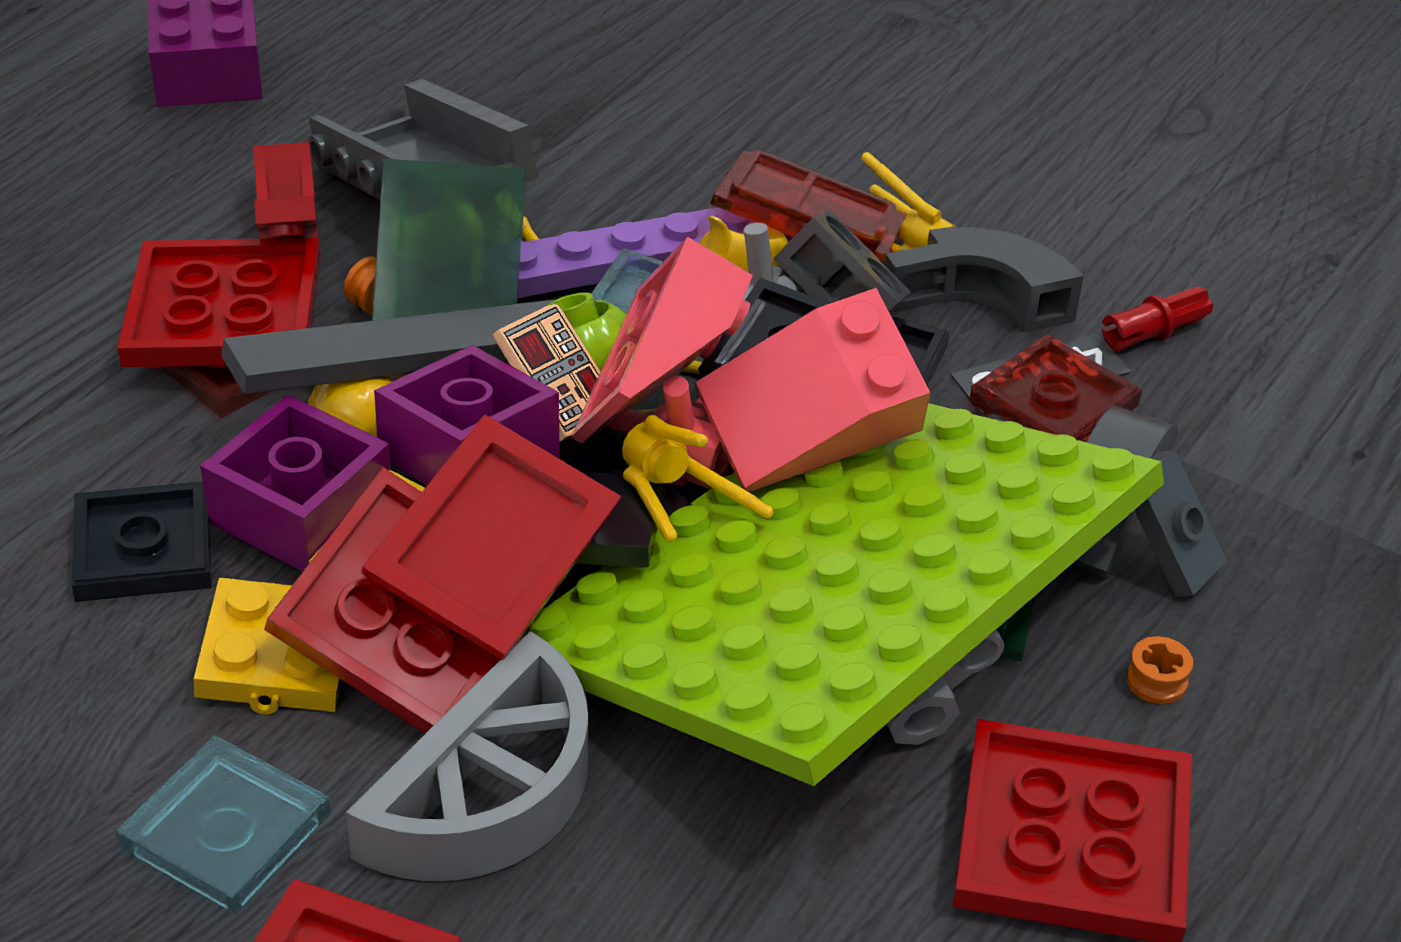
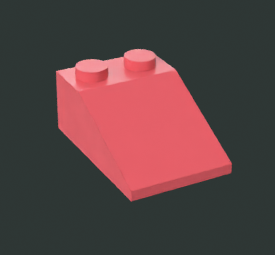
M687 237L638 287L571 438L581 444L662 387L667 378L680 374L698 356L707 359L716 348L722 334L726 333L732 336L743 323L750 308V303L743 298L753 275Z
M877 288L816 308L696 382V391L740 486L747 492L758 490L922 431L930 397V391Z

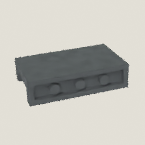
M424 79L404 85L409 116L356 133L322 115L309 118L312 136L308 138V142H310L311 156L318 167L412 218L420 216L439 205L443 193L450 187H456L458 201L469 204L538 179L529 125Z

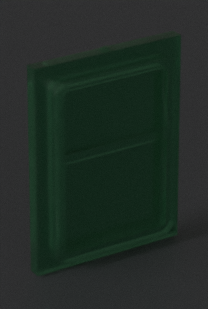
M383 159L372 321L517 304L527 169L525 167L461 164L457 161L445 163Z

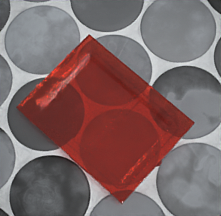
M743 150L730 171L725 174L710 203L713 206L751 221L764 223L767 227L795 237L814 216L830 209L883 264H885L886 254L892 253V246L896 237L899 236L900 226L906 216L905 213L896 210V205L887 199L760 150H754L752 153Z

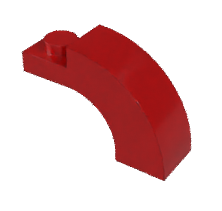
M310 142L253 146L257 194L254 208L259 239L318 238Z

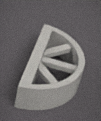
M531 631L525 635L504 660L501 659L346 811L351 859L367 868L398 878L418 881H454L500 871L529 857L552 840L570 820L579 805L585 789L588 772L587 701L583 687L568 661L541 637ZM561 728L566 738L561 754L547 773L499 747L511 734ZM480 766L525 793L494 809L467 816L462 783ZM442 805L444 819H428Z

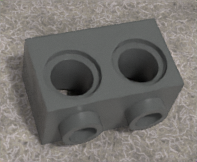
M830 209L814 216L773 258L808 295L829 303L877 288L890 313L910 293L909 289Z

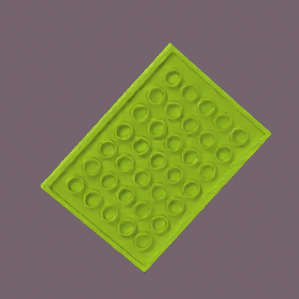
M928 403L923 430L749 492L773 508L774 513L770 518L760 516L711 488L693 501L692 505L682 507L671 514L670 520L677 532L675 541L668 542L665 540L658 528L649 567L604 565L596 572L584 576L579 580L577 586L548 607L542 608L519 641L530 631L544 639L568 661L575 671L583 690L815 786L1164 485L1162 461L1135 455L1121 448H1107L1079 441L1069 435H1055L1026 428L1017 422H1002L974 415L965 409H950ZM734 472L724 477L741 487Z

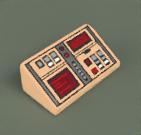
M553 304L545 306L497 330L493 336L512 367L559 392V442L571 438L600 370L560 306Z

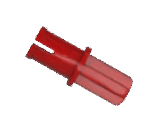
M1199 286L1165 298L1152 295L1146 297L1142 304L1135 308L1105 316L1102 324L1105 326L1114 325L1102 328V334L1105 342L1116 352L1155 337L1160 341L1170 338L1174 329L1204 319L1206 315L1211 314L1213 302L1209 299L1208 291Z

